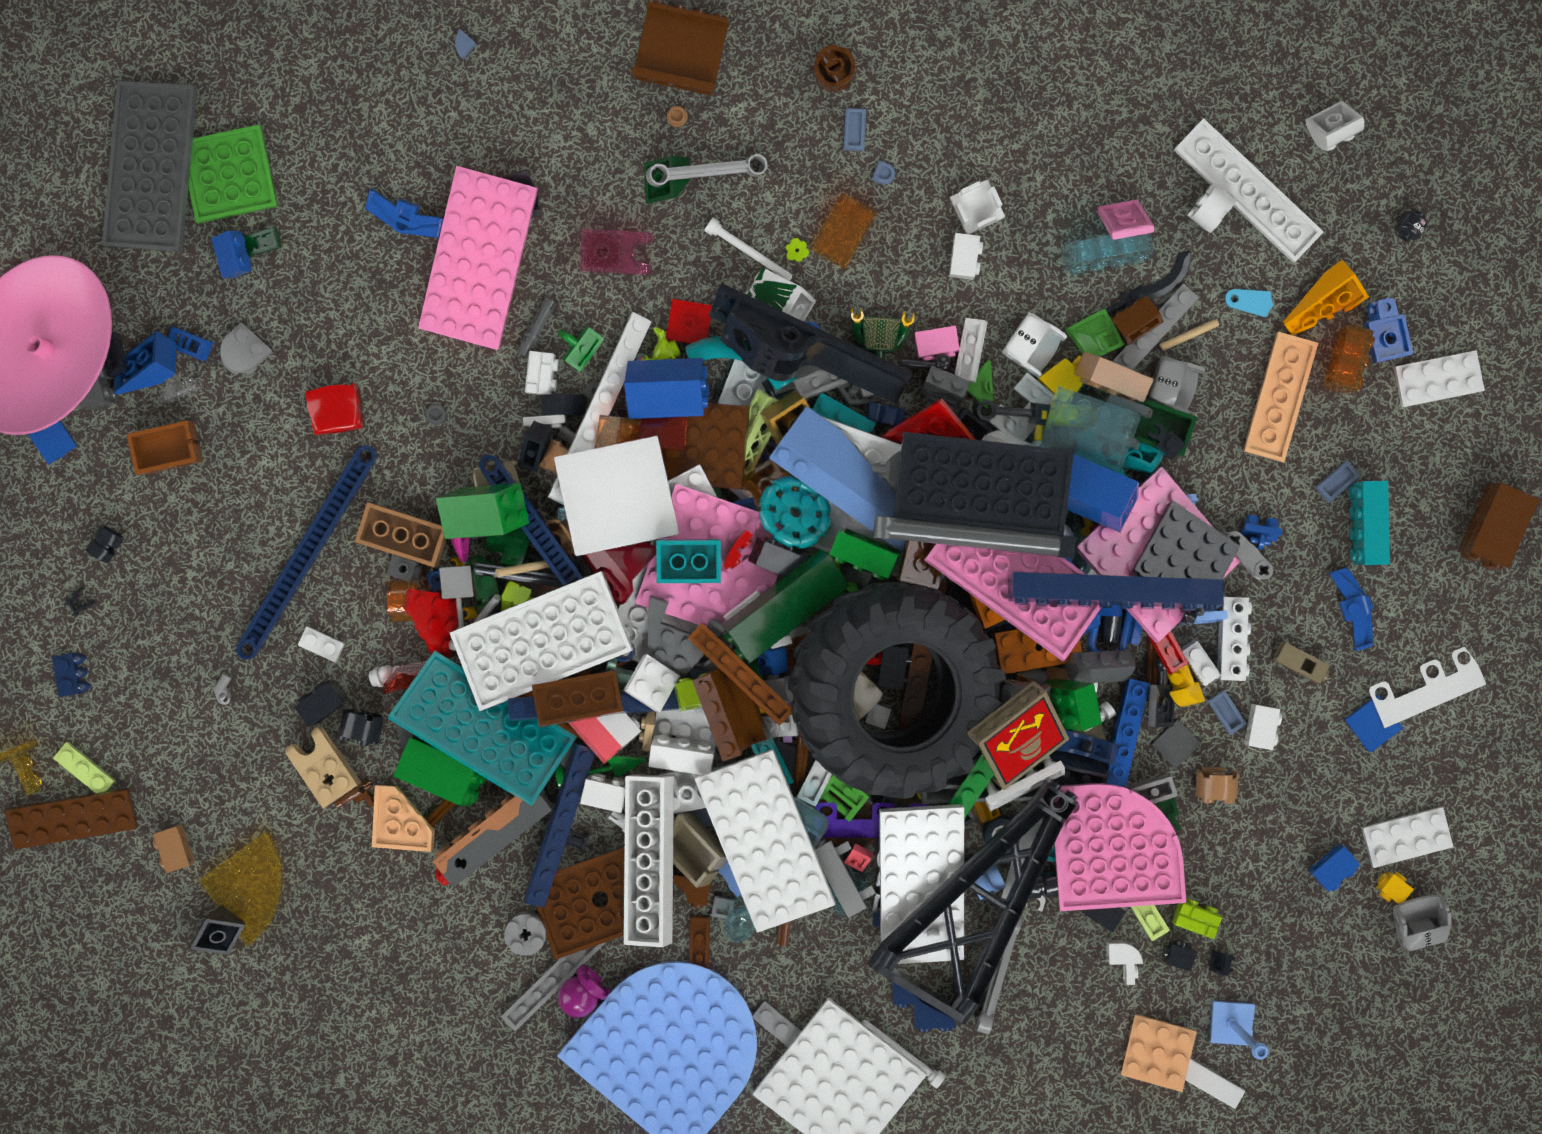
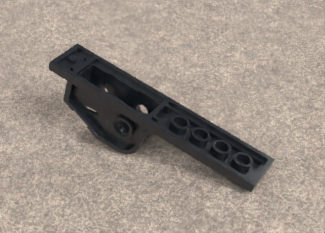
M721 283L708 315L725 324L719 339L721 342L738 354L751 370L776 381L790 380L795 376L800 367L811 365L897 404L912 375V372L723 283ZM785 334H789V335H791L794 339H793V340L787 339L784 335H785ZM743 339L746 341L748 350L744 347Z

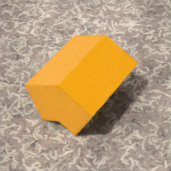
M975 802L974 804L981 823L993 820L1001 815L998 808L990 811L986 802Z

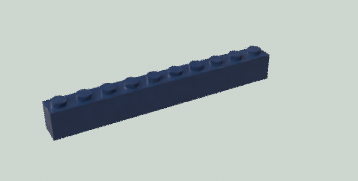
M1012 572L1008 576V601L1015 602V605H1027L1028 602H1036L1037 606L1057 603V606L1066 607L1070 606L1071 603L1078 604V607H1091V604H1099L1100 608H1111L1112 605H1120L1122 609H1130L1133 606H1141V609H1154V606L1162 607V610H1174L1175 607H1183L1184 611H1194L1196 608H1203V611L1206 612L1216 611L1217 608L1224 605L1223 580L1027 572Z

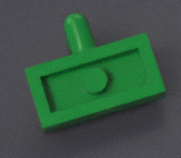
M588 326L585 327L577 339L565 330L558 331V336L572 345L563 360L579 372L583 370L604 341L603 337Z

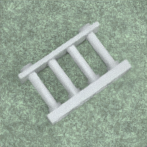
M976 754L972 758L973 764L976 762L980 754ZM1047 756L1042 760L1045 764L1044 769L1038 772L1033 769L1029 770L1024 779L1015 781L1005 790H996L993 782L990 780L986 786L989 793L988 797H986V804L989 810L992 811L1040 787L1045 780L1050 782L1051 779L1054 780L1064 775V765L1061 761L1057 763L1055 761L1052 762L1050 756Z

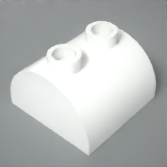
M1343 101L1305 119L1307 128L1316 145L1320 149L1327 151L1333 150L1336 144L1342 141L1352 140L1355 134L1364 130L1363 117Z

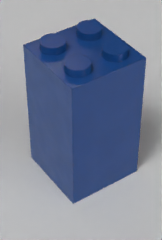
M703 358L628 361L624 385L629 419L704 416V409L708 408L709 384H706L708 370L707 366H703Z
M1074 454L1067 510L1121 533L1139 497V482Z

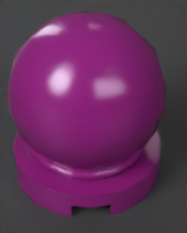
M581 964L576 969L578 976L570 977L564 981L558 991L557 1000L560 1008L565 1014L573 1018L585 1017L592 1013L597 1006L598 998L605 1000L611 994L608 986L604 989L600 981L602 978L589 966L585 968L584 964Z

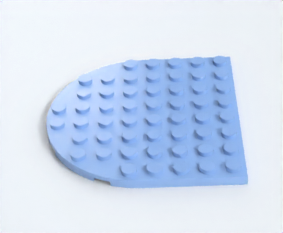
M667 961L646 966L618 983L611 991V994L601 1002L561 1049L557 1057L648 1133L707 1134L747 1084L756 1059L757 1036L748 1005L736 987L726 978L710 968L690 962Z

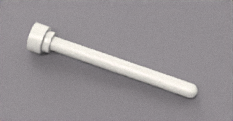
M713 217L704 230L711 236L712 234L715 236L719 235L777 275L789 281L792 279L791 273L724 230L720 221Z
M867 1020L862 1021L865 1026L927 1073L926 1076L930 1081L929 1084L936 1089L941 1085L946 1077L944 1073L940 1070L930 1069Z

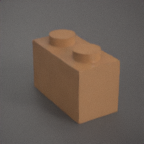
M182 824L153 834V845L159 851V862L166 873L195 863Z

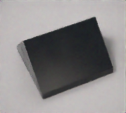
M221 905L205 916L189 948L191 950L229 955L245 927V922Z

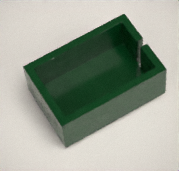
M1145 399L1144 403L1136 400L1135 403L1151 408L1153 413L1151 418H1145L1140 415L1132 416L1125 423V434L1128 437L1135 438L1139 443L1156 448L1155 446L1159 442L1149 438L1146 434L1151 431L1154 435H1157L1159 431L1154 425L1159 422L1166 434L1171 430L1186 444L1176 455V457H1183L1197 417Z

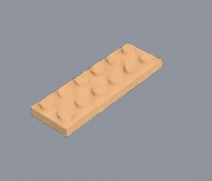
M1282 332L1276 333L1243 452L1282 463L1285 462L1317 350V342Z

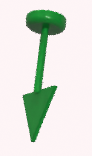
M614 755L608 760L610 766L589 770L588 775L613 770L615 777H620L644 762L645 758ZM561 764L555 770L559 789L566 769Z

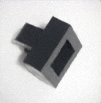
M1212 950L1209 970L1220 975L1229 976V973L1233 972V969L1230 967L1231 962L1235 961V957L1219 950Z

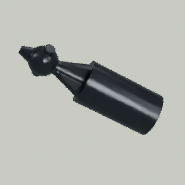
M1123 609L1122 616L1120 617L1103 616L1101 641L1109 644L1119 642Z

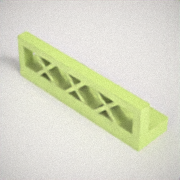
M757 389L749 405L750 413L745 460L749 459L750 462L747 468L744 469V474L751 476L771 436L768 427L766 430L760 431L762 424L765 423L760 413L770 407L772 403L780 400L760 389ZM758 440L757 448L751 450L752 444Z

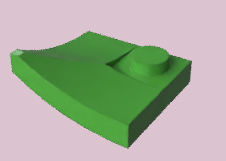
M1106 309L1083 319L1065 330L1082 354L1087 352L1102 357L1125 345Z

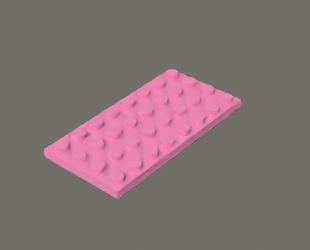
M456 166L418 326L419 329L499 350L538 188Z
M936 544L925 559L931 566L1062 661L1067 658L1101 609L1099 604H1091V607H1078V604L1070 603V606L1060 607L1057 606V603L1037 606L1036 602H1028L1027 605H1015V602L1008 601V576L1012 572L1087 575L1065 558Z

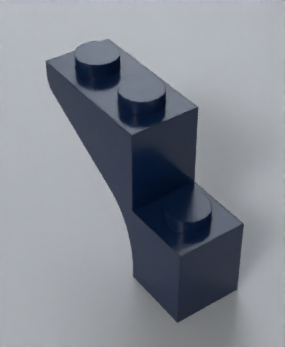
M892 982L893 1005H897L899 1008L910 1007V1004H913L914 1028L918 1029L919 1032H930L931 1029H939V1031L946 1032L951 1031V1028H956L954 1018Z

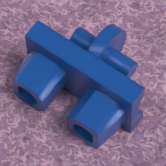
M1248 515L1240 533L1244 537L1250 538V543H1256L1258 550H1262L1264 545L1270 546L1271 541L1276 542L1278 537L1282 535L1278 519L1267 518L1265 526L1258 525L1259 517Z

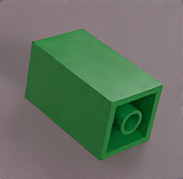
M521 483L465 487L436 498L445 539L504 535L529 524Z
M409 738L393 777L460 806H472V803L475 804L479 797L478 789L486 780L485 777L424 740Z

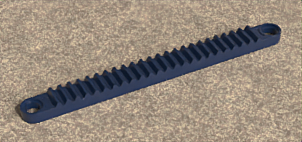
M361 446L354 453L238 642L236 653L241 659L249 660L255 658L268 640L269 635L282 617L286 607L295 596L299 586L303 583L304 578L377 460V452L373 447ZM365 450H369L372 454L368 462H364L361 459V453ZM246 643L253 647L250 655H245L242 651Z
M486 455L481 458L479 469L490 485L517 483L498 457ZM488 460H493L496 464L493 471H487L485 468ZM523 492L529 524L521 528L563 586L585 578L584 574L581 573L555 534L552 533L550 527L547 526L546 522L532 505V502ZM632 642L633 651H630L627 657H615L618 661L626 662L634 657L635 647Z

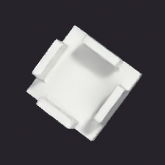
M988 180L981 183L978 181L950 197L966 234L976 232L1005 218L1001 209L1002 202L995 187H991Z

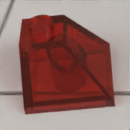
M687 417L642 418L639 426V440L657 436L661 450H686Z

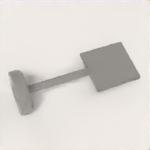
M471 566L439 568L442 599L456 598L459 629L463 628L461 598L474 597ZM451 640L449 642V649L456 650L454 643Z

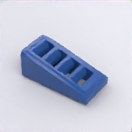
M174 326L171 327L167 338L175 342L178 333L181 334L176 350L199 360H207L213 342ZM187 336L188 339L186 341L185 347L182 348L185 338ZM196 340L193 350L190 351L193 341Z

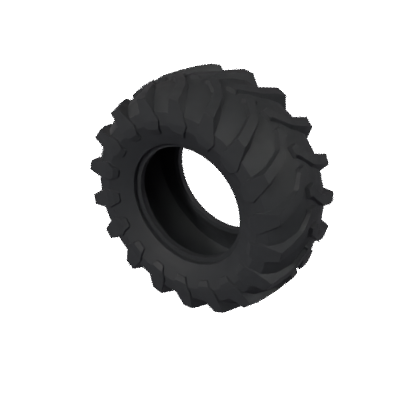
M909 582L872 583L864 586L863 589L840 595L833 600L831 608L815 616L809 623V634L795 647L793 657L797 662L788 680V690L793 694V701L791 702L792 717L801 733L800 737L812 756L838 780L868 794L904 799L913 797L915 793L938 792L946 788L947 779L968 774L974 768L972 758L981 749L969 737L967 732L1003 705L999 701V693L1006 677L1004 670L998 669L996 645L993 639H989L988 635L982 630L983 626L978 618L965 606L958 603L959 601L942 594L939 590ZM915 643L925 646L932 655L937 670L936 694L927 712L912 726L898 732L876 733L863 729L855 713L853 697L857 678L865 664L881 650L896 644Z

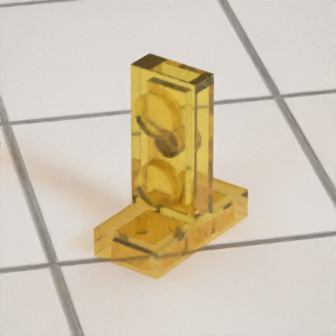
M37 739L29 740L0 754V764L9 760L12 761L27 796L42 791L40 787L42 785L38 775L34 774L31 768L33 767L32 760L29 756L25 755L26 752L39 747Z

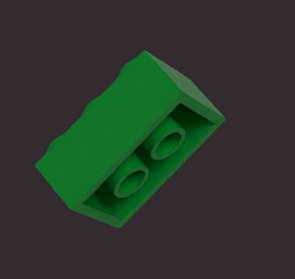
M842 527L838 531L829 555L834 556L833 560L845 564V561L853 564L852 567L862 572L866 569L873 572L872 576L884 580V578L889 579L901 551Z
M1059 678L1043 682L1051 686V703L1064 728L1085 731L1102 724L1094 683Z

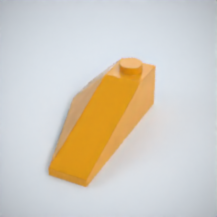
M1341 260L1320 277L1283 323L1293 336L1314 327L1317 320L1326 317L1327 320L1334 318L1333 313L1344 309L1345 312L1352 310L1366 300L1369 295L1355 273Z

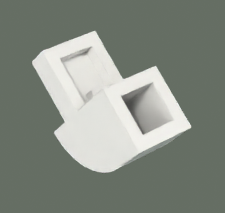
M1106 940V961L1109 965L1123 964L1124 982L1126 985H1135V978H1138V967L1135 964H1143L1140 953L1129 942Z

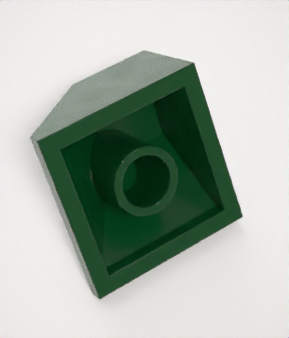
M668 156L644 163L646 204L677 198L691 179L669 180L665 184L655 187L650 185L646 179L647 170L655 164H663L667 168L690 166V158ZM656 168L652 171V178L654 181L659 182L664 174L661 169Z

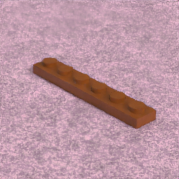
M703 623L689 635L687 639L779 726L792 713V708Z

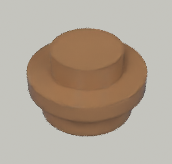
M674 106L669 109L667 120L671 126L681 127L687 122L688 116L684 108Z

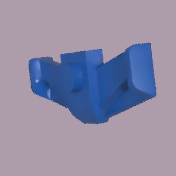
M369 189L365 209L391 226L396 232L404 235L440 237L444 217L418 214L420 206L404 199H399L396 206L376 192L375 189Z
M1348 566L1329 572V576H1331L1345 600L1338 602L1344 621L1352 620L1354 651L1373 646L1371 616L1373 605L1370 597L1366 596Z

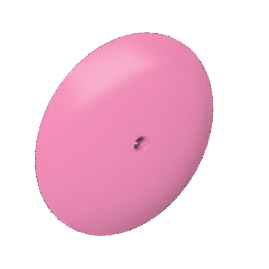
M42 256L23 262L0 277V433L25 435L54 425L79 405L91 390L103 368L112 333L110 303L106 290L99 278L92 270L79 261L64 256Z

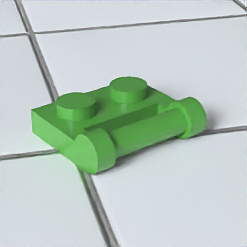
M833 775L828 781L820 799H825L828 803H835L837 810L846 816L845 819L850 822L871 794L852 788ZM829 790L834 792L843 801L850 805L852 809L850 810L842 802H840L837 798L830 794Z

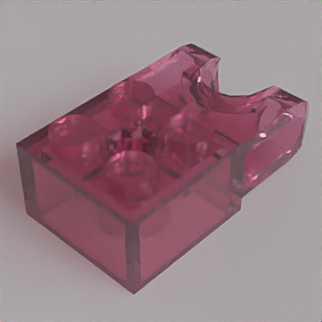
M581 229L580 272L628 275L652 274V267L649 264L637 262L633 252L638 245L650 244L653 241V234L649 232ZM601 246L605 247L604 250H608L604 257H599V254H596V250H599Z

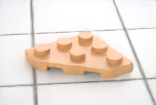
M375 785L372 847L426 852L434 851L435 830L398 786Z

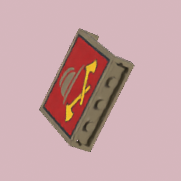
M1035 681L967 732L969 737L980 747L994 773L992 780L1003 790L1069 740L1047 692Z

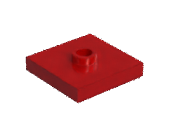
M672 299L666 339L668 341L675 340L676 342L691 344L708 338L711 317L708 315L712 305Z

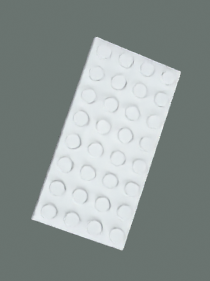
M603 571L450 632L479 711L505 702L508 698H515L530 692L534 684L557 681L633 651L632 644Z
M774 749L695 778L757 933L835 905L836 902Z
M963 804L879 809L881 942L964 864ZM964 893L951 905L956 938L964 936ZM944 912L904 950L948 940ZM964 945L958 946L959 960H964ZM950 949L903 959L898 964L951 961Z

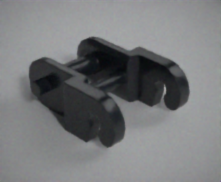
M84 586L72 593V598L65 600L64 606L68 605L73 611L72 616H78L81 610H87L96 603L93 600L87 605H82L79 601L78 594L85 590ZM74 600L80 606L78 609L72 604Z

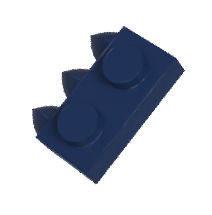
M70 653L52 657L59 697L81 694L91 687L90 683L79 681L89 672V670L83 667H77V665L85 661L87 658L85 655Z

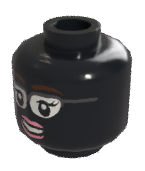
M1412 209L1402 214L1395 227L1399 233L1398 237L1409 242L1410 240H1418L1428 224L1425 214Z

